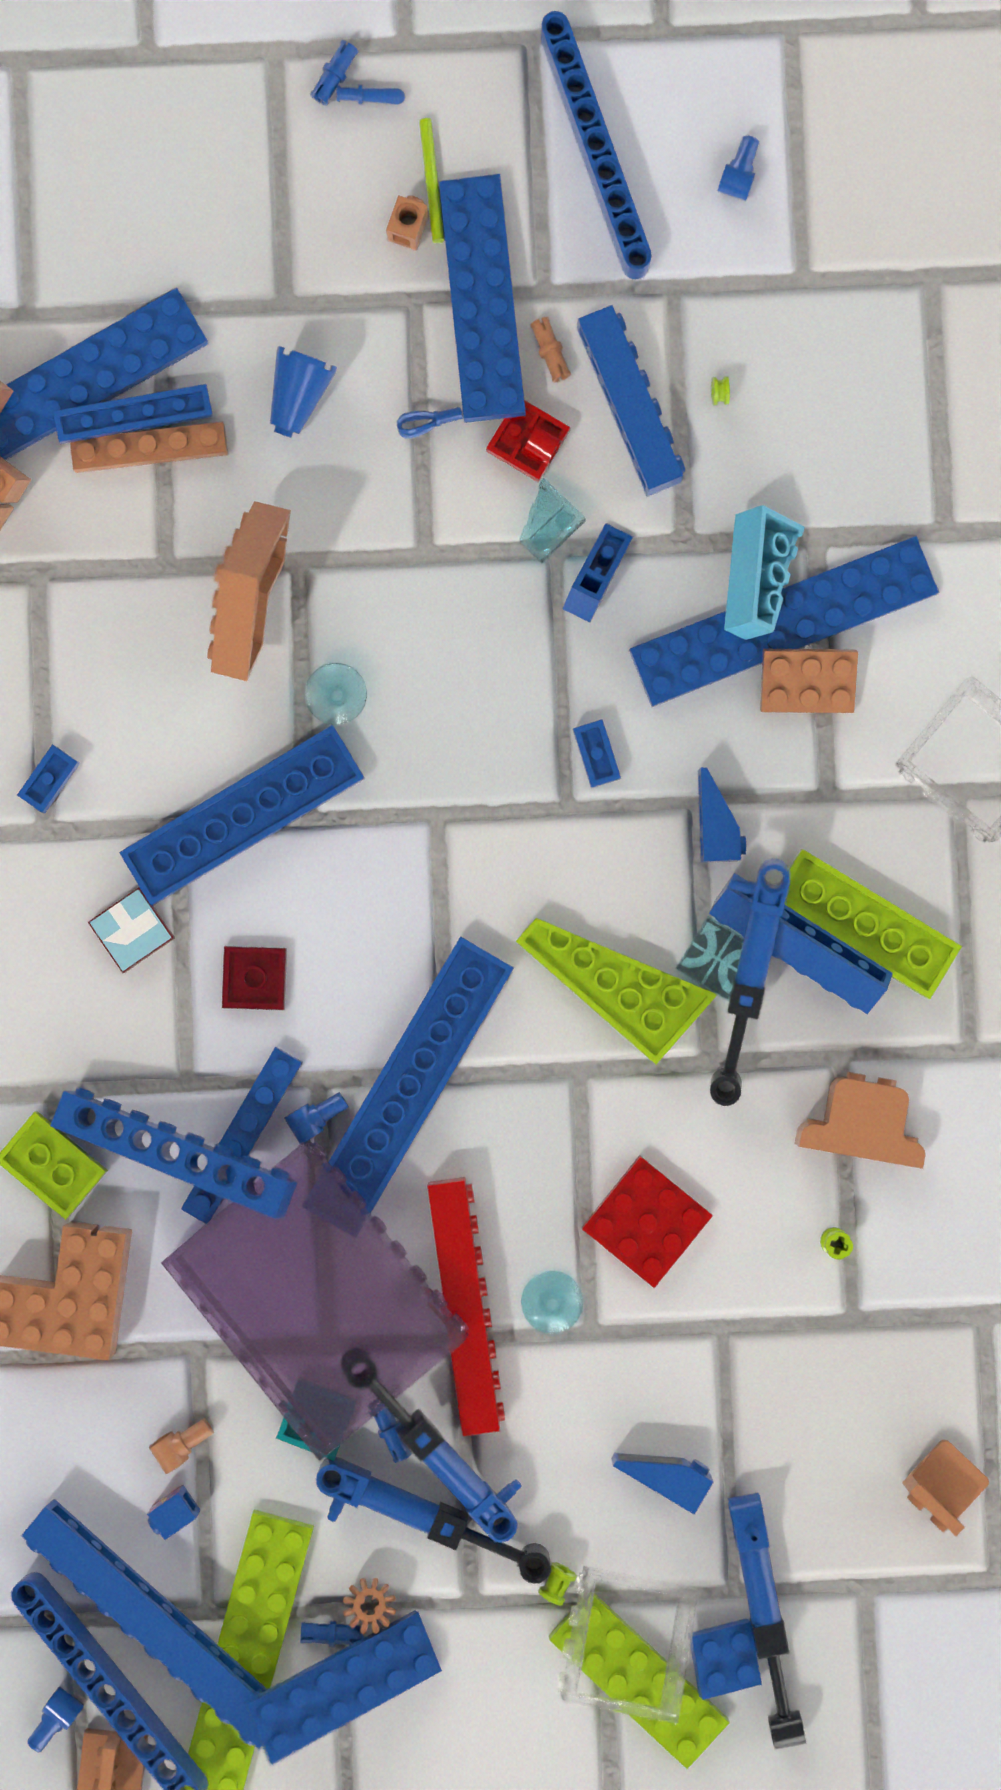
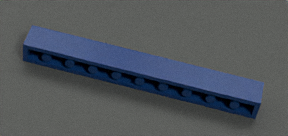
M54 1499L46 1505L21 1535L26 1540L27 1546L33 1552L41 1553L49 1561L51 1568L61 1575L64 1574L71 1580L77 1592L90 1597L103 1615L112 1617L120 1624V1629L126 1636L135 1638L144 1646V1651L153 1659L160 1660L174 1679L183 1681L190 1687L196 1699L210 1705L222 1722L230 1723L239 1732L241 1739L251 1746L254 1745L260 1750L262 1745L245 1701L262 1693L267 1688L57 1500Z

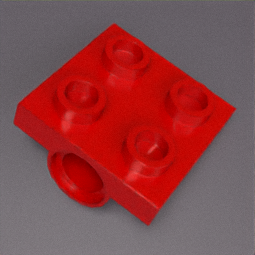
M524 400L526 416L504 418L486 447V452L539 483L571 427Z

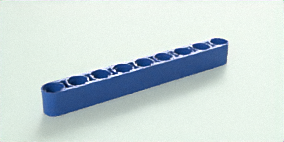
M551 11L544 16L541 23V43L622 270L630 279H641L648 273L652 257L647 238L569 20L562 12ZM556 28L559 29L562 33L558 35H552L548 31L550 29ZM568 57L572 62L564 64L558 61V59ZM572 85H577L583 90L575 93L571 92L568 88ZM581 114H589L590 116H592L593 119L590 121H582L581 119H579L578 116ZM592 142H598L603 148L593 150L588 145ZM601 171H610L613 177L604 179L599 176V173ZM618 199L624 205L620 208H615L609 204V201ZM630 228L633 230L634 235L625 237L620 234L619 230ZM633 256H638L645 263L636 266L629 259Z
M31 1572L23 1577L12 1589V1602L163 1790H185V1786H191L195 1790H207L208 1780L205 1774L46 1577L38 1572ZM25 1585L33 1588L35 1591L34 1597L26 1593ZM45 1610H49L54 1614L55 1621L46 1618ZM64 1635H70L75 1641V1646L69 1645L65 1641ZM84 1660H90L94 1664L95 1670L88 1669L84 1664ZM104 1685L113 1687L115 1695L108 1694L104 1689ZM124 1710L133 1712L136 1720L127 1718ZM144 1735L152 1736L156 1745L147 1743ZM164 1760L172 1761L176 1766V1770L166 1767Z

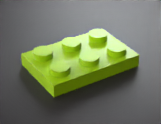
M35 1111L0 1152V1165L66 1220L108 1170L61 1130L51 1127V1122L38 1111Z

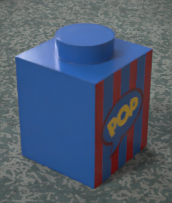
M181 1485L152 1505L147 1513L149 1517L148 1523L155 1534H161L163 1539L166 1540L195 1520L200 1512V1508L185 1486Z

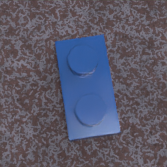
M603 719L573 728L590 787L594 788L620 780L621 776Z
M52 744L17 796L45 814L80 762Z

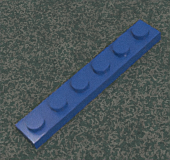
M275 1047L219 1144L233 1150L232 1155L243 1159L244 1155L249 1156L303 1062ZM230 1165L226 1169V1178L228 1181L233 1182L236 1172ZM194 1186L181 1210L208 1225L224 1198Z

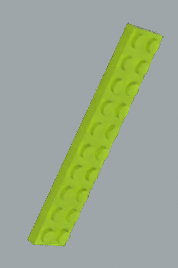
M254 1509L217 1645L265 1688L269 1689L274 1678L314 1525ZM202 1702L188 1755L205 1774L208 1780L207 1790H244L255 1746L245 1743L241 1739L239 1732L230 1723L222 1722L216 1716L215 1710L206 1702ZM185 1786V1790H195L191 1786Z

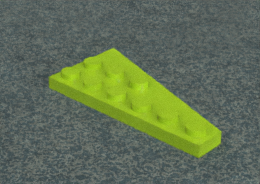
M538 918L516 940L521 947L656 1065L718 995Z

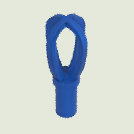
M460 407L440 412H407L398 418L397 430L400 436L405 439L415 438L431 431L435 426L439 427L441 424L463 419L462 410ZM432 420L427 424L411 429H403L402 427L407 422Z

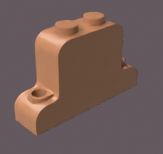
M847 1072V1077L835 1078L829 1087L823 1121L807 1119V1122L802 1123L796 1132L795 1144L799 1147L921 1169L924 1166L925 1150L918 1143L919 1138L904 1135L909 1097L906 1091L896 1087V1080L878 1077L877 1083L865 1081L866 1075Z

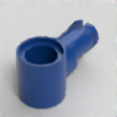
M749 135L742 137L735 159L725 166L717 192L744 201L747 200L756 174L753 173L754 168L752 164L759 145L757 138Z
M338 1092L316 1106L314 1104L310 1106L306 1104L284 1119L301 1145L324 1130L323 1127L326 1126V1121L349 1107L341 1093Z
M59 1686L41 1711L43 1712L41 1716L42 1721L27 1740L29 1747L36 1752H42L56 1732L62 1731L63 1728L67 1730L84 1705Z

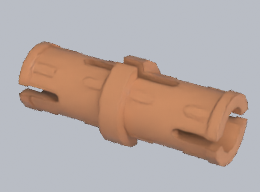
M543 317L541 323L537 319L530 326L540 346L539 355L545 359L553 383L560 382V377L563 381L569 378L571 373L561 352L563 346L560 341L556 340L549 318Z

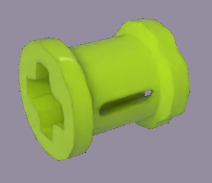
M832 1227L825 1230L821 1235V1247L830 1257L842 1260L851 1254L853 1242L850 1236L843 1230ZM839 1238L843 1245L841 1247L836 1246L834 1250L830 1242L831 1240L837 1241Z
M552 1562V1571L545 1585L540 1586L538 1593L549 1602L562 1606L565 1602L564 1595L571 1581L576 1580L577 1575L567 1566Z

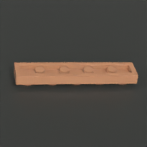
M223 422L121 433L70 442L72 464L75 473L228 455L225 425Z

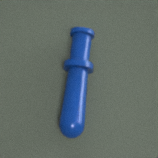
M337 85V102L348 100L358 101V104H363V101L399 105L404 102L405 93L399 88H363V85H359L358 88Z

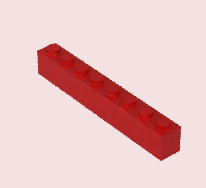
M465 1177L428 1182L427 1187L462 1436L499 1432L500 1421H505L503 1402H497L495 1390L501 1389L499 1371H493L491 1359L497 1358L495 1341L494 1339L488 1340L487 1328L492 1327L490 1308L484 1309L482 1299L483 1296H488L486 1278H479L478 1265H483L481 1246L475 1247L473 1234H479L477 1215L470 1214L469 1203H475L472 1184L466 1185Z

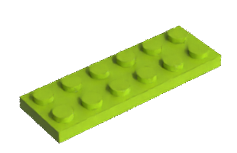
M801 849L789 868L790 884L785 905L892 972L893 979L930 1000L962 946L819 858Z
M592 1590L584 1596L549 1635L551 1643L686 1769L696 1761L730 1723L726 1715L708 1699L702 1700L699 1697L698 1689Z

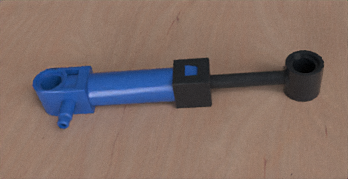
M769 859L762 863L758 870L756 882L731 879L729 884L730 889L752 894L753 897L736 976H734L727 1012L736 1015L724 1068L718 1069L713 1074L710 1084V1095L721 1106L733 1105L741 1096L742 1079L736 1069L748 1018L756 1020L759 1018L780 917L783 915L790 884L789 868L784 861L779 859ZM770 870H777L782 873L783 878L779 883L771 884L765 879L766 873ZM728 1081L734 1085V1089L730 1092H723L718 1088V1084Z
M357 1347L346 1351L342 1356L340 1365L349 1385L356 1389L369 1388L401 1423L395 1429L401 1441L420 1462L423 1461L492 1540L500 1543L510 1540L515 1535L518 1526L517 1520L506 1503L521 1488V1483L514 1479L500 1492L496 1493L486 1481L483 1482L451 1447L437 1427L419 1408L410 1415L377 1379V1366L366 1350ZM359 1363L366 1364L364 1370L360 1373H352L355 1365ZM504 1517L501 1523L493 1525L497 1518Z
M336 1457L334 1461L327 1458L319 1467L316 1476L317 1487L323 1494L334 1498L327 1516L329 1521L335 1522L345 1503L356 1508L362 1505L427 1534V1539L450 1549L457 1550L460 1540L463 1539L517 1563L522 1578L528 1583H541L550 1574L549 1552L541 1544L531 1543L523 1547L522 1550H519L503 1542H495L489 1536L466 1527L468 1524V1513L441 1501L439 1505L391 1485L371 1476V1471L340 1457ZM335 1470L340 1474L341 1479L337 1482H330L325 1477V1472ZM531 1558H539L543 1562L542 1566L537 1569L528 1567L526 1563Z
M759 1493L727 1498L735 1544L739 1552L751 1617L749 1620L751 1622L756 1653L759 1659L767 1658L777 1708L775 1715L768 1716L774 1749H781L806 1744L799 1710H789L780 1655L789 1654L784 1621L779 1608L761 1498Z

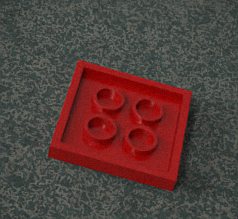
M639 1155L581 1228L655 1288L713 1215Z

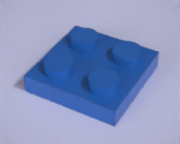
M747 1618L688 1633L698 1693L702 1700L762 1685L751 1622Z

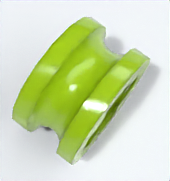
M724 376L722 380L712 377L711 398L713 406L717 405L718 402H724V405H729L730 384L728 376Z

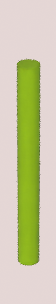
M422 118L419 120L432 242L441 243L445 240L432 122L430 118Z

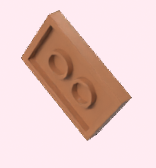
M763 649L761 712L854 713L858 651L848 649Z

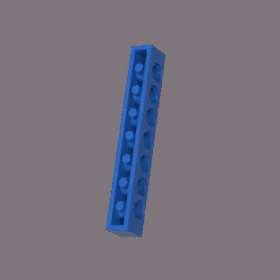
M77 1087L76 1091H63L51 1122V1127L273 1219L285 1217L297 1185V1181L289 1178V1172L276 1167H272L271 1171L260 1166V1160L246 1155L241 1159L232 1155L233 1150L220 1144H215L214 1147L204 1144L205 1138L187 1132L185 1136L177 1133V1127L170 1123L159 1121L158 1124L150 1122L148 1121L149 1115L143 1112L131 1110V1113L121 1110L122 1104L104 1098L103 1102L94 1099L95 1093ZM91 1109L94 1110L96 1115L92 1125L88 1121V1113ZM118 1120L123 1124V1132L120 1136L115 1132V1124ZM146 1131L151 1136V1143L148 1147H145L142 1142L143 1134ZM173 1143H176L179 1147V1154L176 1159L172 1158L170 1154V1147ZM201 1154L207 1159V1166L203 1171L198 1166V1158ZM230 1165L236 1172L233 1182L228 1181L226 1178V1169ZM257 1177H260L264 1182V1190L261 1194H258L254 1189V1181Z

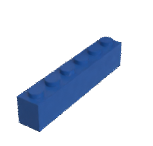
M613 305L578 318V333L646 497L680 484L683 472L686 471L683 460L679 454H674L671 444L674 443L671 431L668 426L663 427L659 416L662 415L659 402L656 398L651 399L647 388L650 387V382L645 370H639L636 363L638 353L633 341L628 342L624 331L627 328L622 314H616Z
M734 873L730 878V880H745L736 873ZM729 880L717 896L709 914L715 917L719 923L729 926L745 937L753 895L730 889ZM784 906L772 956L789 964L799 974L811 978L826 991L833 992L841 997L851 1007L868 1014L888 990L893 973L788 906Z

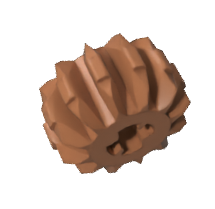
M365 1578L360 1579L362 1591L360 1592L354 1585H351L349 1590L356 1598L344 1597L343 1603L353 1605V1608L343 1611L344 1617L355 1614L356 1617L350 1622L349 1626L354 1628L360 1620L363 1622L360 1629L361 1634L366 1633L368 1623H371L373 1633H378L379 1627L376 1622L378 1620L385 1627H388L390 1622L383 1616V1613L394 1615L396 1612L394 1608L386 1607V1604L396 1600L395 1596L390 1595L386 1598L383 1596L388 1591L389 1585L385 1584L380 1591L376 1590L378 1585L377 1578H373L371 1588H367ZM366 1597H372L371 1602L375 1599L378 1603V1606L374 1608L373 1615H367V1610L364 1613L361 1610L360 1606L364 1605Z

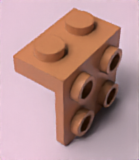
M944 1439L934 1447L902 1484L910 1493L907 1499L917 1509L921 1511L925 1507L933 1514L930 1520L943 1533L948 1529L957 1536L965 1528L958 1520V1517L988 1486L989 1479L955 1446Z

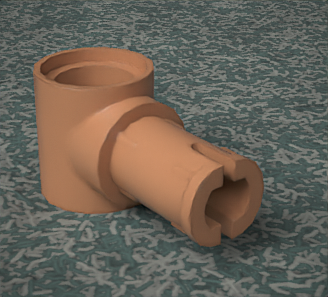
M203 1418L182 1433L178 1431L174 1434L171 1431L151 1444L149 1449L165 1474H168L189 1459L188 1455L192 1453L191 1449L213 1435L214 1431L206 1418Z

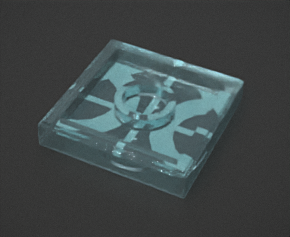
M707 916L675 969L713 993L718 994V996L726 1001H729L744 938Z

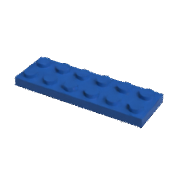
M414 1610L390 1623L388 1627L384 1626L379 1629L378 1633H371L245 1701V1705L270 1765H273L438 1674L442 1670L419 1612Z

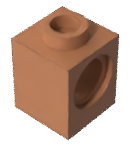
M398 195L386 229L388 241L417 251L429 217L428 205L415 196H407L405 198ZM405 216L416 218V221L411 225H405L401 222Z

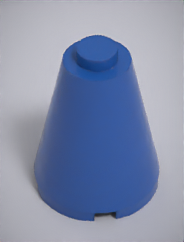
M278 346L270 424L275 425L274 432L292 438L293 432L300 434L336 374L337 367L331 365L330 369L326 370L324 369L326 362L294 350L290 351L289 355L283 354L285 347Z

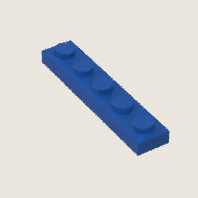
M207 384L53 411L60 444L213 417Z

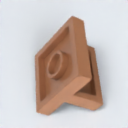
M86 1728L83 1737L77 1790H142L145 1767L116 1731ZM144 1735V1738H145L146 1742L148 1743V1736H149V1735Z

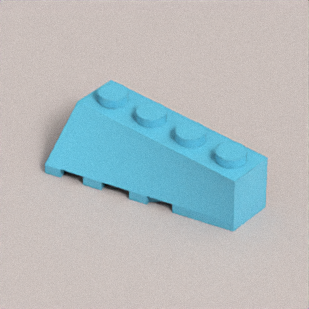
M764 505L735 514L724 630L745 640L774 632L783 602L781 591L783 585L788 584L791 575L788 572L791 560L796 558L798 548L795 544L797 538L803 535L805 528Z

